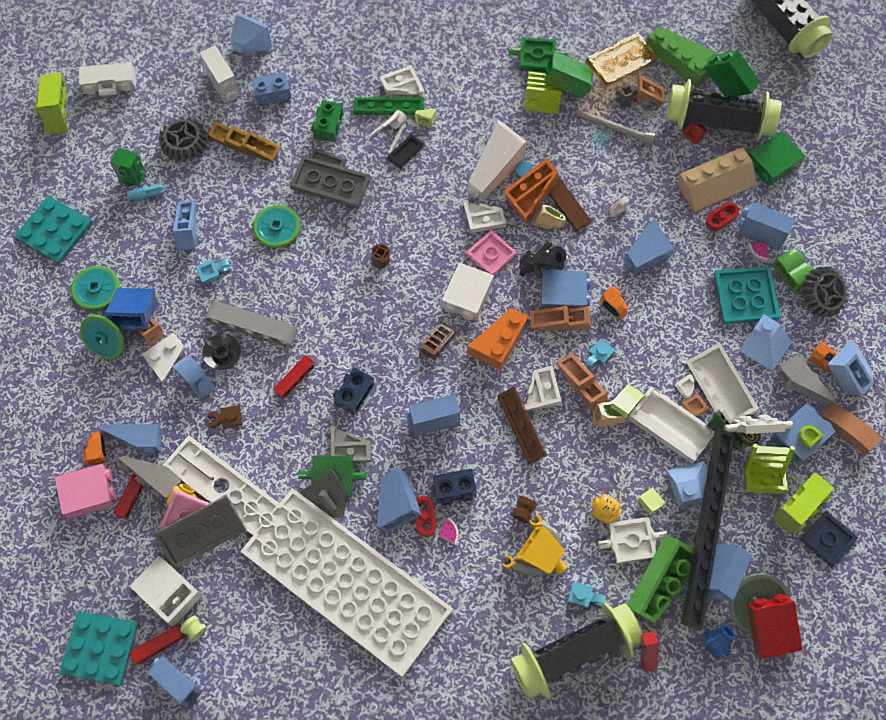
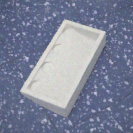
M720 343L686 361L715 413L719 409L730 424H733V420H739L741 416H752L760 411Z

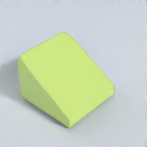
M436 109L416 111V124L432 128L436 120Z
M653 488L642 494L637 500L650 516L666 504Z

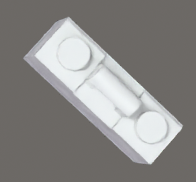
M132 62L79 67V85L84 94L93 95L98 92L99 96L117 95L119 90L126 92L136 89V72Z

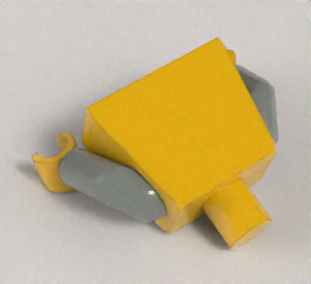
M534 515V518L539 522L533 523L531 520L529 521L530 527L534 531L515 557L518 561L514 562L513 558L507 555L505 558L511 560V563L509 565L502 563L505 569L514 568L515 571L529 576L550 574L553 570L561 575L566 570L567 565L560 560L565 550L562 547L559 533L546 522L542 523L540 515Z

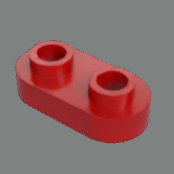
M733 202L724 203L708 214L706 226L712 231L721 230L737 218L739 207Z
M420 496L416 499L419 509L421 505H426L427 509L425 511L420 509L421 515L415 518L416 528L421 536L430 537L437 529L434 505L429 497ZM429 524L430 529L424 530L423 525Z

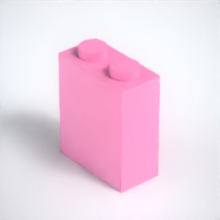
M103 464L55 477L61 512L67 519L115 506L114 499L117 496L114 487L111 488L110 481L113 480L112 473Z

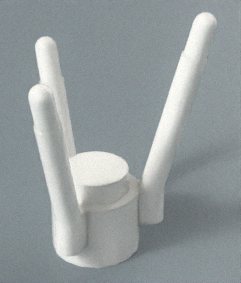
M399 110L396 111L385 123L374 130L369 137H373L389 124L394 129L399 128L388 152L390 154L395 148L403 130L407 127L405 124L407 121L406 115Z

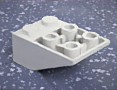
M160 556L130 585L172 627L202 598V595Z

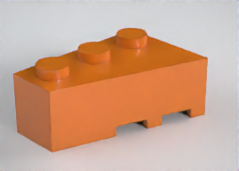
M546 158L503 191L504 198L526 225L559 179L558 171Z
M511 308L468 345L467 354L501 371L527 326L528 316Z

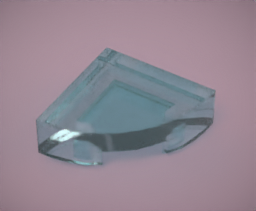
M601 125L591 140L605 149L608 147L610 134L607 128Z

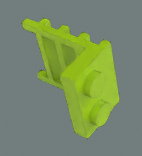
M529 71L524 110L559 114L562 89L546 83V73Z
M753 444L751 452L748 454V460L745 462L746 466L743 468L746 492L786 494L788 487L785 473L794 454L795 447H766Z

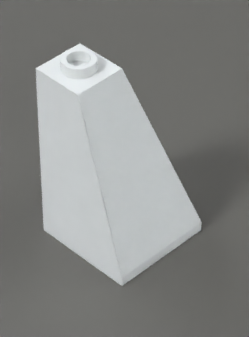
M500 120L497 122L468 182L470 195L481 201L515 170L518 163L525 160L527 141Z

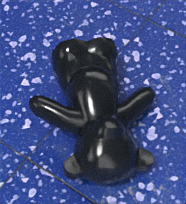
M548 241L536 254L528 250L521 256L519 275L524 276L526 273L534 272L535 276L541 279L543 277L541 268L545 270H562L567 254L560 246L551 248L553 243Z

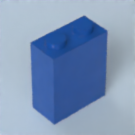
M117 288L105 312L106 318L111 320L119 329L146 330L157 304L155 289Z

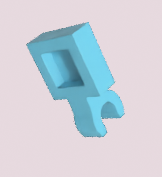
M212 259L196 266L203 285L221 278L219 273L232 270L227 259H223L218 263H214Z
M600 339L589 350L588 354L590 357L585 361L586 364L584 366L589 371L597 363L603 366L615 353V349L603 339Z
M573 582L568 603L588 608L589 603L602 606L605 603L606 596L592 593L593 587Z

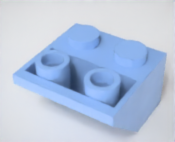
M850 340L827 364L845 394L862 396L874 384L871 368L854 340Z

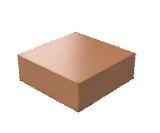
M698 393L681 404L685 410L695 417L709 410V407Z

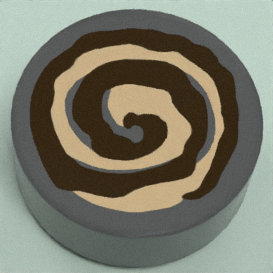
M741 432L740 439L745 446L751 447L753 444L760 442L761 433L745 434Z

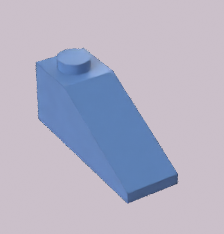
M196 200L177 203L173 227L177 250L196 248Z
M99 424V429L103 434L142 452L144 455H154L155 452H161L162 429L159 424Z

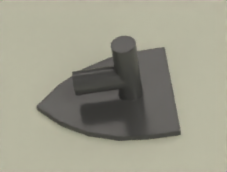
M333 470L300 491L306 499L330 517L343 519L346 509V495L343 485Z

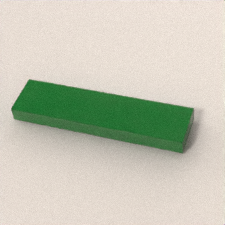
M354 97V115H393L398 110L405 115H415L416 111L424 110V98Z

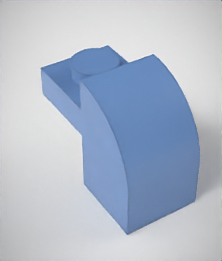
M186 355L172 366L200 400L216 388L203 369L189 355Z

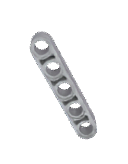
M218 301L212 302L205 317V320L211 324L216 323L217 326L230 330L233 328V331L246 335L251 334L250 336L265 341L268 339V342L281 346L286 345L285 347L291 348L298 329L291 324Z

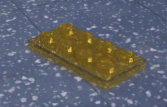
M637 32L587 57L585 62L604 85L608 87L656 62L659 57Z

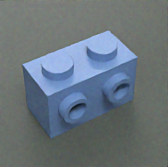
M285 71L251 79L257 105H268L271 102L285 101L292 98Z

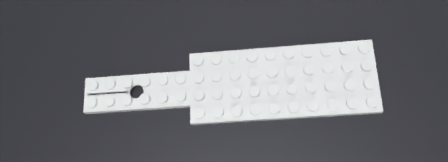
M188 435L163 464V466H167L179 476L182 482L193 488L195 492L210 503L227 494L245 524L246 531L253 535L240 552L402 678L453 611L452 607L292 488L279 504ZM219 479H226L229 482V488L224 493H218L214 490V485Z

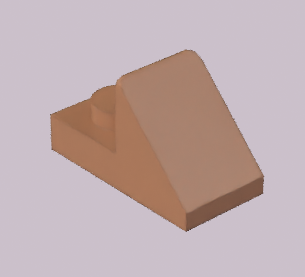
M640 75L637 76V105L646 100L659 106L664 104V88Z
M152 317L146 330L136 329L149 347L165 336L161 326Z

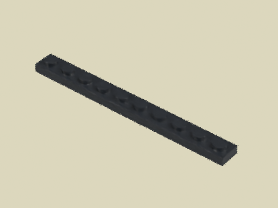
M717 428L714 431L681 624L695 630H703L735 435L722 428Z

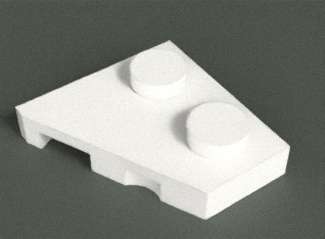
M412 65L380 77V82L386 94L425 95V91Z
M463 200L470 233L506 227L502 208L490 207L482 203L479 205L470 204L468 200Z
M172 333L142 355L162 383H164L171 369H173L172 366L177 363V359L183 354L185 347L178 337Z
M553 366L533 371L532 382L528 391L529 395L525 404L527 412L562 403Z

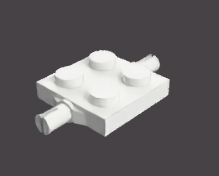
M770 415L758 416L759 419L741 416L739 420H733V424L724 425V430L728 432H743L745 434L785 432V429H793L792 421L781 422L778 421V418H771Z
M649 517L612 522L608 524L610 539L598 541L599 550L611 548L614 552L616 564L652 559L656 553V541L663 540L664 536L668 535H666V531L654 533Z

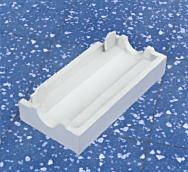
M652 386L628 417V420L691 464H694L714 436V431L708 428L703 421L662 393L656 392Z

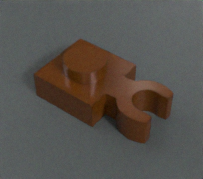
M240 405L220 408L221 414L215 412L207 414L208 418H216L213 423H208L210 428H216L219 424H222L223 428L243 425Z

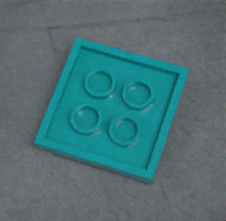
M47 196L14 237L26 246L60 264L93 222L91 219L54 198Z
M770 266L714 271L723 324L759 322L763 315L768 316L772 320L780 319L781 316Z
M77 611L59 674L122 686L130 658L129 652L132 651L139 623Z

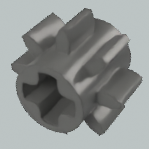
M622 85L621 90H616V102H620L622 107L627 105L631 107V103L637 100V89H633L631 85Z

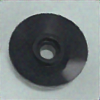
M215 335L205 343L202 351L203 359L209 367L216 370L231 368L240 358V344L231 335ZM221 352H226L225 356H219Z

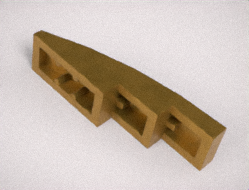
M215 121L207 135V138L221 145L270 162L274 161L281 146L251 131L246 133L234 126L229 128Z

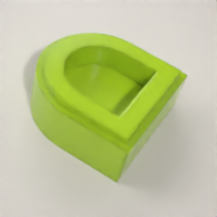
M812 425L804 426L798 434L799 441L808 450L824 437Z

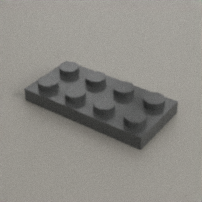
M302 156L290 188L359 209L371 176Z
M226 494L154 532V537L175 569L245 532L247 528Z

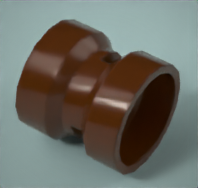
M384 244L375 245L371 251L372 264L379 269L385 268L390 262V249Z
M519 496L517 506L513 508L511 516L523 523H529L531 519L530 514L535 511L537 504L525 496Z

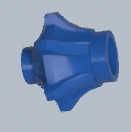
M722 625L715 630L704 631L706 637L705 648L708 653L718 656L724 654L727 657L731 655V644L736 635L729 626Z

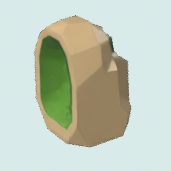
M540 205L533 217V223L545 229H558L564 227L566 223L565 216L548 205Z
M612 402L599 403L593 410L594 424L602 428L624 422L627 418L610 407Z

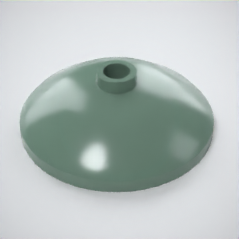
M756 573L743 578L734 600H729L728 602L729 613L733 622L744 632L752 634L747 604L754 603L752 602L754 597L766 600L773 599L774 596L780 594L790 597L788 589L778 578L766 573Z

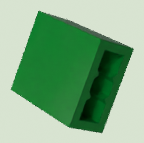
M739 50L713 54L708 58V62L704 66V69L724 97L752 94L760 83V80Z
M554 51L546 66L545 82L584 98L585 94L589 93L593 86L591 83L593 75H591L592 67Z
M782 131L748 154L753 162L754 171L759 175V179L768 186H771L799 167L806 157Z

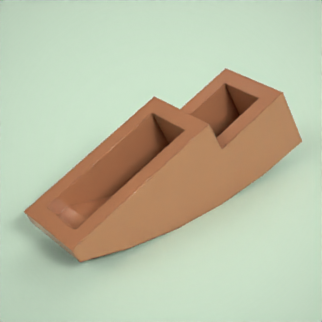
M560 306L530 311L532 330L568 331L592 329L591 312L588 306L575 308Z
M573 353L556 362L564 377L592 412L597 404L608 402L607 392L595 381V376Z
M834 403L820 414L824 420L832 424L836 432L847 443L851 442L863 455H867L883 440L865 422Z

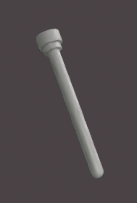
M579 109L575 111L577 117L640 139L648 147H652L655 141L656 134L653 132L642 133Z

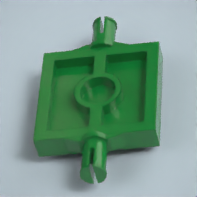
M522 37L520 48H509V55L519 56V69L546 71V66L553 52H557L556 39ZM558 52L564 56H567L566 52Z
M313 455L311 471L298 472V479H310L312 484L333 470L343 485L346 497H352V488L355 480H367V477H359L367 476V472H355L353 456Z

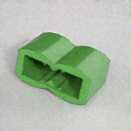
M794 248L777 257L772 264L794 293L804 287L801 282L806 280L805 275L814 269L805 263L802 253Z

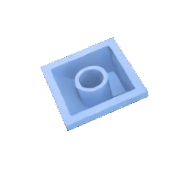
M238 12L230 36L233 49L238 53L243 52L247 55L271 49L272 43L268 26Z
M763 315L743 344L740 352L773 371L792 341L781 324Z
M704 461L666 471L679 508L702 503L708 471Z

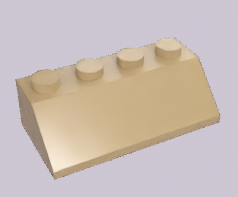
M742 147L681 173L677 186L695 213L757 186L753 162Z

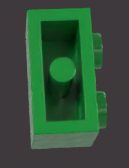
M322 100L320 107H317L316 121H313L311 128L315 139L336 142L344 115L343 104Z
M117 148L110 164L118 180L127 186L135 185L139 187L141 181H144L146 178V171L138 153Z

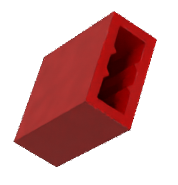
M780 594L774 596L773 599H756L754 603L747 604L754 651L761 659L802 651L794 600L787 595Z

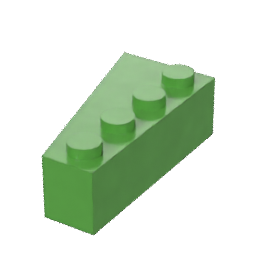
M658 26L648 35L645 46L648 51L687 81L690 79L691 84L697 88L710 77L704 69L708 58L713 54H719L661 26Z
M664 536L627 604L629 609L640 618L655 623L671 604L670 600L675 594L679 595L683 590L682 586L689 579L694 550L678 539Z

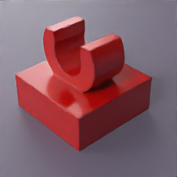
M689 123L682 134L696 145L708 129L703 125Z

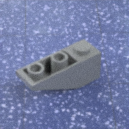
M798 354L780 365L775 372L788 388L826 407H829L835 401L832 391L824 386L820 377L813 373L808 367L806 360Z
M121 456L118 459L121 462L119 466L127 473L133 472L136 475L134 479L141 485L147 484L151 487L150 492L158 499L161 497L167 498L172 488L177 486L182 480L167 466Z

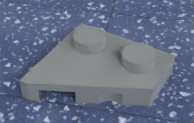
M330 425L331 456H353V463L371 462V443L369 440L356 437L355 434L348 431L344 432L337 429L336 426Z

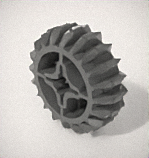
M182 116L180 120L174 118V122L168 121V126L163 125V131H160V148L163 150L164 155L168 156L171 160L175 158V161L179 162L182 159L185 163L186 159L189 158L192 161L193 156L198 158V152L203 153V148H207L206 142H208L206 130L196 119L191 120L188 117L185 120ZM190 131L195 133L196 137L190 134ZM170 142H174L177 146H172Z
M822 266L809 271V274L805 275L806 280L801 282L804 287L799 290L803 291V295L800 297L805 300L803 305H808L807 311H812V315H818V317H832L845 308L844 303L848 302L846 296L850 295L846 292V289L850 286L845 285L847 279L842 278L843 273L838 272V269Z

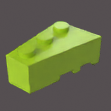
M62 73L40 75V82L37 83L36 114L40 115L47 135L68 132V126L65 122V118H68V113H64V105L67 104L66 84Z
M814 472L772 519L789 534L792 535L795 531L799 533L807 525L805 521L809 517L812 519L819 512L817 507L821 503L825 505L832 497L830 492L834 488Z

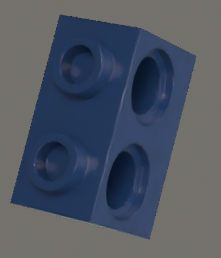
M353 367L351 372L348 371L344 376L342 386L335 390L333 399L336 406L355 415L375 383L374 377ZM356 380L362 381L360 385L353 384ZM345 396L352 397L350 401L343 400Z
M472 468L433 476L437 504L450 505L455 500L460 499L466 502L473 500V497L477 496ZM462 483H468L470 488L463 490L459 486ZM446 486L449 487L451 491L447 494H444L440 491V489Z

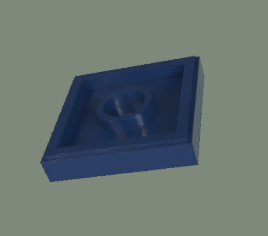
M825 511L803 535L800 541L832 568L858 537L829 512Z

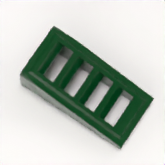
M718 409L709 419L707 426L715 431L717 428L724 429V425H729L730 423ZM729 432L735 435L733 448L739 450L742 440L736 432Z

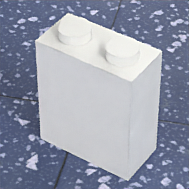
M216 45L200 52L205 72L223 102L233 101L240 96L235 76Z
M459 263L443 296L442 308L448 313L453 314L455 312L467 320L474 319L477 321L493 285L494 275Z

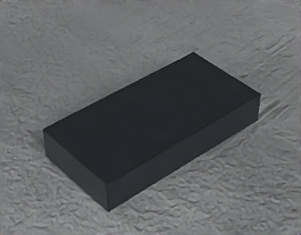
M410 134L387 156V159L401 169L424 147V143Z

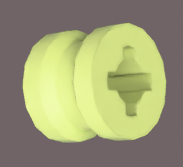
M196 616L190 617L180 628V631L183 634H187L188 639L192 643L197 641L207 630L204 624L198 622L199 619Z

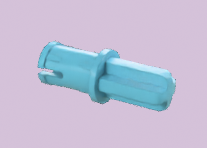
M144 185L139 189L127 190L130 202L140 199L148 200V197L165 193L163 185L151 187Z

